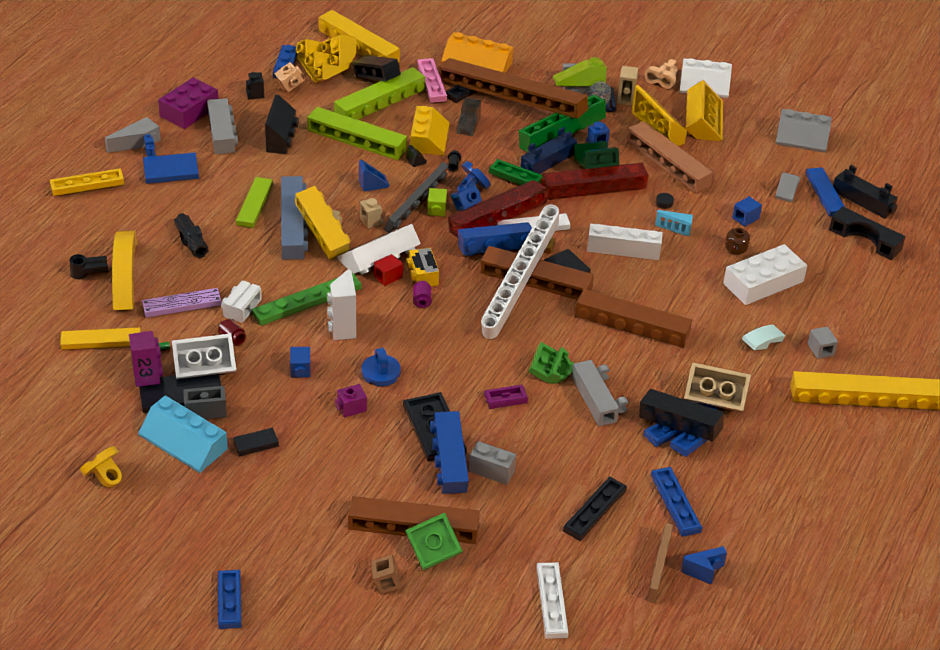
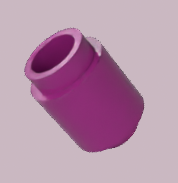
M418 281L413 287V303L416 307L426 308L432 303V288L426 281Z

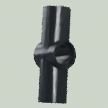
M184 213L178 214L174 219V225L180 233L183 245L189 247L193 256L198 258L205 257L209 250L202 237L200 227L194 225L189 215Z

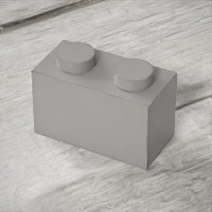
M478 441L470 454L469 472L506 485L509 483L515 472L516 454Z

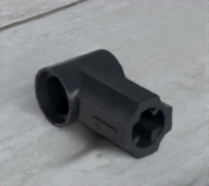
M76 254L69 259L70 275L74 279H83L87 274L108 272L106 256L86 258L84 255Z

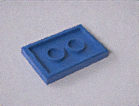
M195 152L143 157L146 184L199 179Z

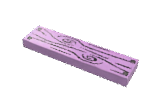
M218 288L146 299L142 300L145 318L220 306L221 298Z

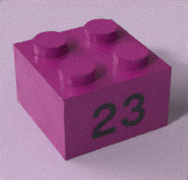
M153 331L129 334L136 387L160 384L159 376H163L158 338H154Z

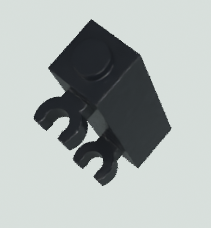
M853 165L849 166V170L845 169L835 177L833 187L837 194L884 219L896 211L898 197L890 194L893 188L892 185L886 183L884 188H879L855 175L857 167Z

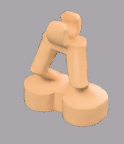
M670 59L668 63L665 62L659 68L650 66L645 71L646 81L650 84L660 83L663 88L670 89L676 82L678 70L677 66H675L676 60Z

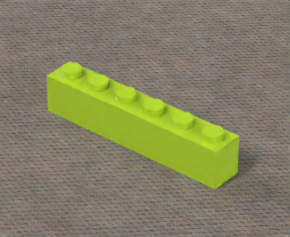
M412 67L401 72V75L388 81H380L334 101V112L358 120L425 90V76Z
M316 107L307 117V131L397 161L407 150V136L320 107Z

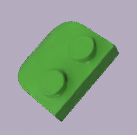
M540 342L528 372L547 383H559L572 373L574 362L570 361L568 358L569 353L561 347L556 351Z

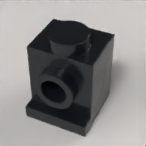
M261 72L248 73V80H246L248 100L264 98V81Z

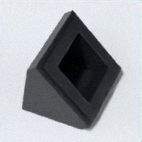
M412 145L408 146L406 159L413 167L427 163V160L420 151Z

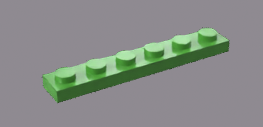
M352 272L355 291L362 289L361 282ZM336 279L253 308L252 315L262 326L327 302L330 284Z

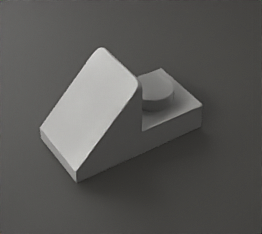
M783 172L775 198L792 203L801 177Z

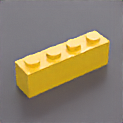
M316 186L296 193L295 204L327 258L330 260L348 252L349 244L351 243L350 238L342 231L340 221L334 218L332 208L325 203L322 192L318 191Z

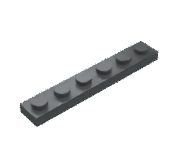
M442 162L392 214L384 227L386 232L390 233L394 228L397 230L402 224V220H406L410 216L411 210L418 208L421 200L424 201L428 197L429 188H436L439 184L438 182H442L446 178V170L449 165Z

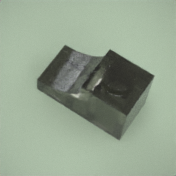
M465 98L461 107L457 134L474 135L481 117L480 100Z

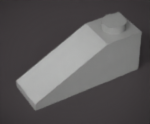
M146 117L106 136V151L111 153L146 147L144 135L150 134L153 137L154 143L161 140L160 128Z

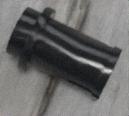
M453 150L448 154V170L451 172L458 170V164L461 160V154Z

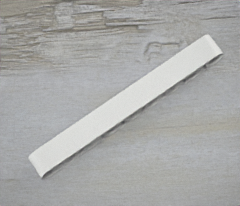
M550 204L543 208L483 315L481 327L482 335L485 338L494 339L498 336L559 225V208Z

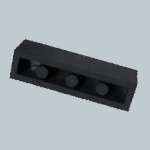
M651 388L640 401V418L713 442L723 429L724 412Z

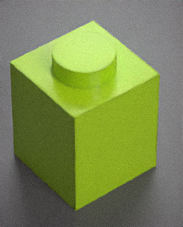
M429 188L427 215L445 216L447 189Z

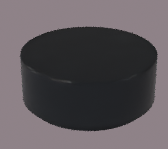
M660 193L657 195L656 205L658 207L668 209L673 206L674 197L671 194Z

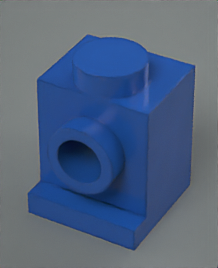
M598 121L594 125L589 126L588 137L586 138L587 143L599 142L597 140L607 141L608 144L610 130L605 123Z

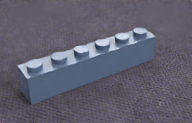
M303 176L281 177L282 260L304 259V252H308V241H304L308 240L307 229H304L307 228V223L295 204V194L306 189V183H303Z

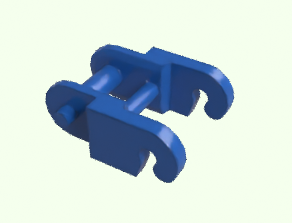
M150 134L144 135L147 157L156 156L153 137Z

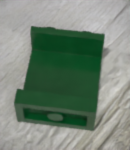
M607 141L574 144V161L585 169L618 166L619 148H608Z

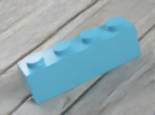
M166 395L151 406L138 432L139 436L198 473H201L228 450L227 432Z

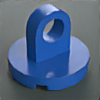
M465 161L461 165L468 176L458 187L464 184H468V186L478 184L487 190L491 186L489 179L479 169L472 168V163Z
M383 347L375 349L374 355L368 357L362 364V377L368 383H375V386L391 385L397 381L401 374L400 363L394 357L387 355Z

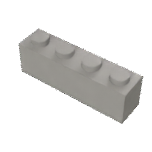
M227 98L207 100L214 153H234L235 145H238V138L234 125L232 105H228Z

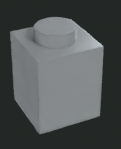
M827 326L810 330L807 344L816 358L820 359L835 356L838 341Z

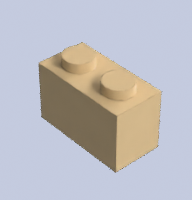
M622 66L617 104L633 106L638 74L637 67Z

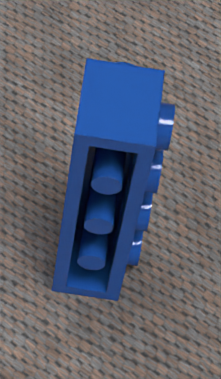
M529 222L458 229V246L463 255L473 256L478 253L485 254L488 246L506 251L520 250L532 227Z
M459 411L435 412L434 421H430V431L435 435V438H432L433 450H437V455L434 457L435 468H439L437 485L441 486L442 494L466 493L469 479Z

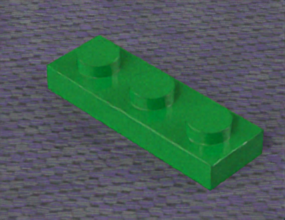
M499 159L489 167V174L529 189L536 190L543 181V175Z

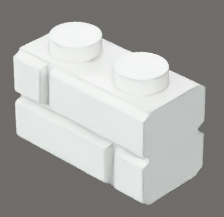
M243 280L238 286H234L229 297H225L221 303L223 316L243 323L252 312V309L262 300L260 286L251 285Z

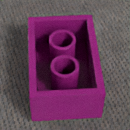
M192 77L158 100L160 117L186 129L208 114L207 100L218 99V89Z

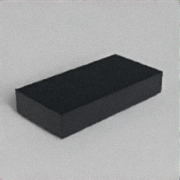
M273 427L233 437V442L239 456L279 447V441Z

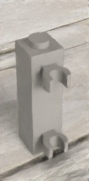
M592 360L574 363L572 379L598 426L616 423L618 412H627L625 405L628 404V400L626 397H619L616 400L612 397L604 383L605 380L609 379L606 373L610 372L608 366L604 364L596 368Z

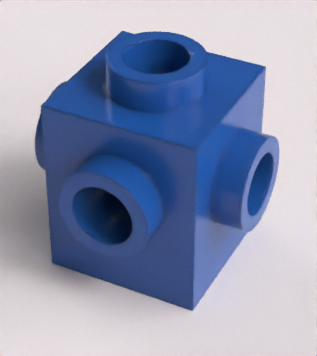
M464 184L458 187L459 191L450 195L457 211L472 210L477 207V203L482 201L480 191L476 185L468 186V184Z

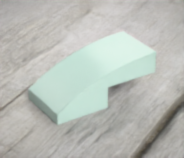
M767 325L743 336L742 340L753 350L767 349L770 343L782 342L785 335L774 325Z

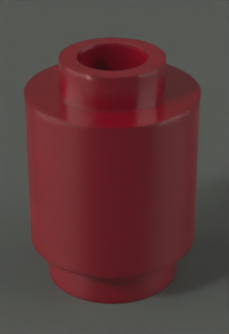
M226 319L219 324L218 334H231L233 345L239 346L245 341L246 334L244 329L232 319Z

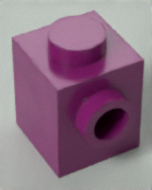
M360 384L337 390L335 405L338 411L341 410L344 417L367 411V396Z

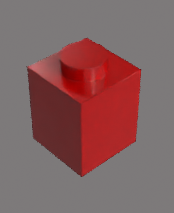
M390 254L374 262V277L382 285H389L403 278V264L399 259Z

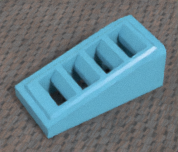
M657 210L655 226L690 236L693 215Z

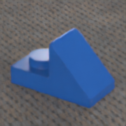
M722 546L686 555L683 558L681 571L683 574L712 584L714 570L724 567L727 551Z

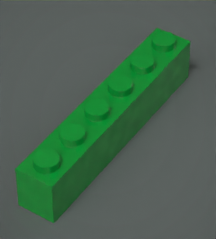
M592 95L588 97V110L578 119L554 113L520 129L519 148L528 153L529 145L535 143V148H538L558 137V130L562 127L565 128V133L570 131L573 135L606 118V100Z

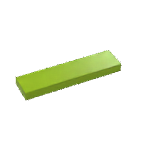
M255 178L236 219L237 226L254 228L272 188L273 179Z

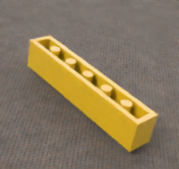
M333 10L319 17V31L331 38L338 35L356 38V52L360 55L394 58L400 62V48Z

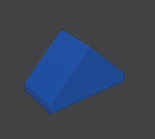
M362 159L359 161V182L363 192L388 188L390 186L383 173Z

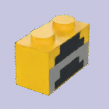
M431 248L409 250L406 266L407 269H410L411 281H415V284L418 281H426L430 286L439 285V269Z

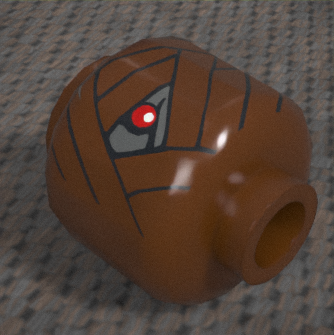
M742 228L729 230L725 241L726 249L734 255L745 253L749 247V233Z

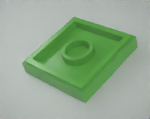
M445 513L405 530L423 571L463 553Z

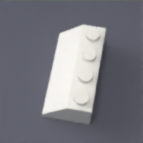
M590 223L587 252L659 260L663 232Z
M410 224L341 254L337 258L353 274L360 272L362 275L371 271L370 267L374 265V262L390 254L399 258L401 257L400 253L405 251L408 254L409 250H416L415 246L421 243L413 225Z

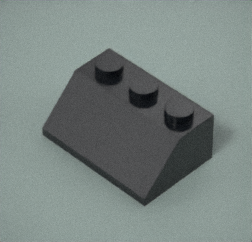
M276 94L265 123L266 152L287 154L288 148L292 147V138L295 137L296 128L299 125V117H296V110L280 95Z

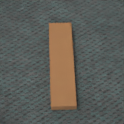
M666 523L664 525L647 598L650 603L656 604L673 524Z

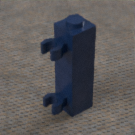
M562 127L558 130V137L538 148H535V143L529 145V152L521 156L520 167L541 174L573 156L574 144H577V140L571 137L572 133L570 131L565 133V128Z

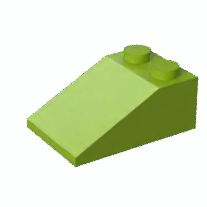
M591 57L590 60H584L553 75V80L556 86H606L607 66L600 58Z

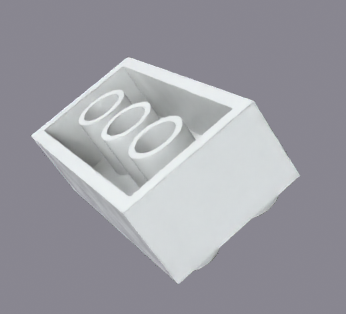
M783 244L727 266L723 284L745 305H748L804 282L807 264Z

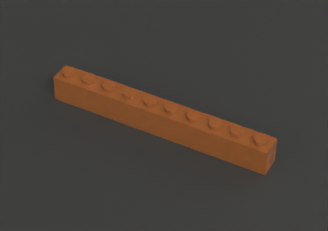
M448 58L438 66L441 81L460 85L468 89L576 119L588 110V95L452 58Z

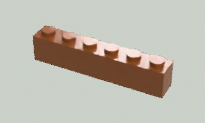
M488 246L481 260V273L504 279L517 253ZM539 259L525 286L578 300L583 289L592 290L594 274Z
M583 289L576 304L575 317L684 348L690 335L692 319L591 290Z
M352 496L348 514V530L407 536L405 530L445 513L458 542L476 544L480 511Z

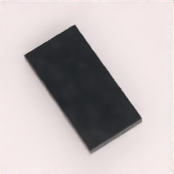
M219 374L176 379V375L160 377V384L139 386L143 413H148L151 406L165 395L184 406L183 389L221 386Z
M441 392L403 400L404 409L427 461H433L435 455H437V450H433L432 438H435V435L430 431V421H434L435 412H450ZM464 443V450L467 453V447Z

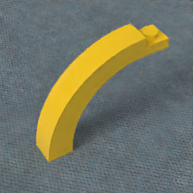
M117 231L115 233L112 261L113 310L134 309V252L136 245H138L136 231Z

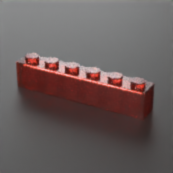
M643 162L543 173L541 189L546 200L647 189L649 175Z
M532 180L448 217L449 232L458 238V229L496 226L502 220L512 219L547 203V188Z

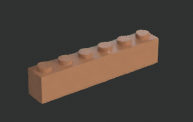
M642 121L628 128V143L693 192L698 193L711 186L713 172L649 124Z

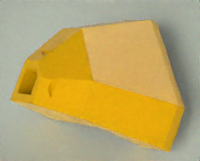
M338 35L324 42L304 39L297 42V59L313 82L319 83L349 68L356 55V38Z

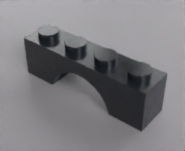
M842 206L831 218L830 231L842 237L852 235L865 237L875 244L877 254L891 261L902 250L905 240L904 235Z

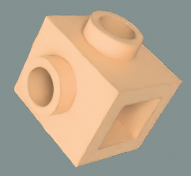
M291 62L274 73L288 92L304 81L301 77L302 71L297 65L294 67Z

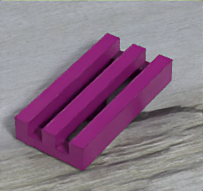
M523 384L484 390V397L489 409L528 403V397Z

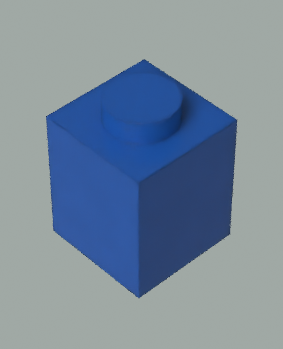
M749 196L734 205L732 218L746 227L760 219L762 205Z
M290 347L291 378L311 377L310 347Z

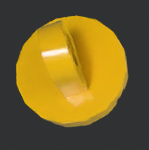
M115 446L105 449L96 455L94 460L85 463L80 468L81 473L87 476L94 472L104 486L110 488L116 486L121 481L122 473L112 459L118 455L119 451ZM106 472L114 475V481L107 478Z

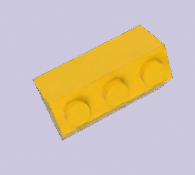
M416 106L410 145L420 151L421 154L444 156L450 122L434 107Z

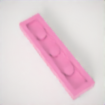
M434 59L417 60L419 72L425 76V88L430 102L439 103L447 101V94Z

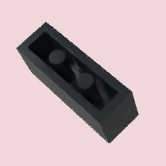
M366 55L352 62L355 76L359 78L388 81L401 75L398 60L394 58Z

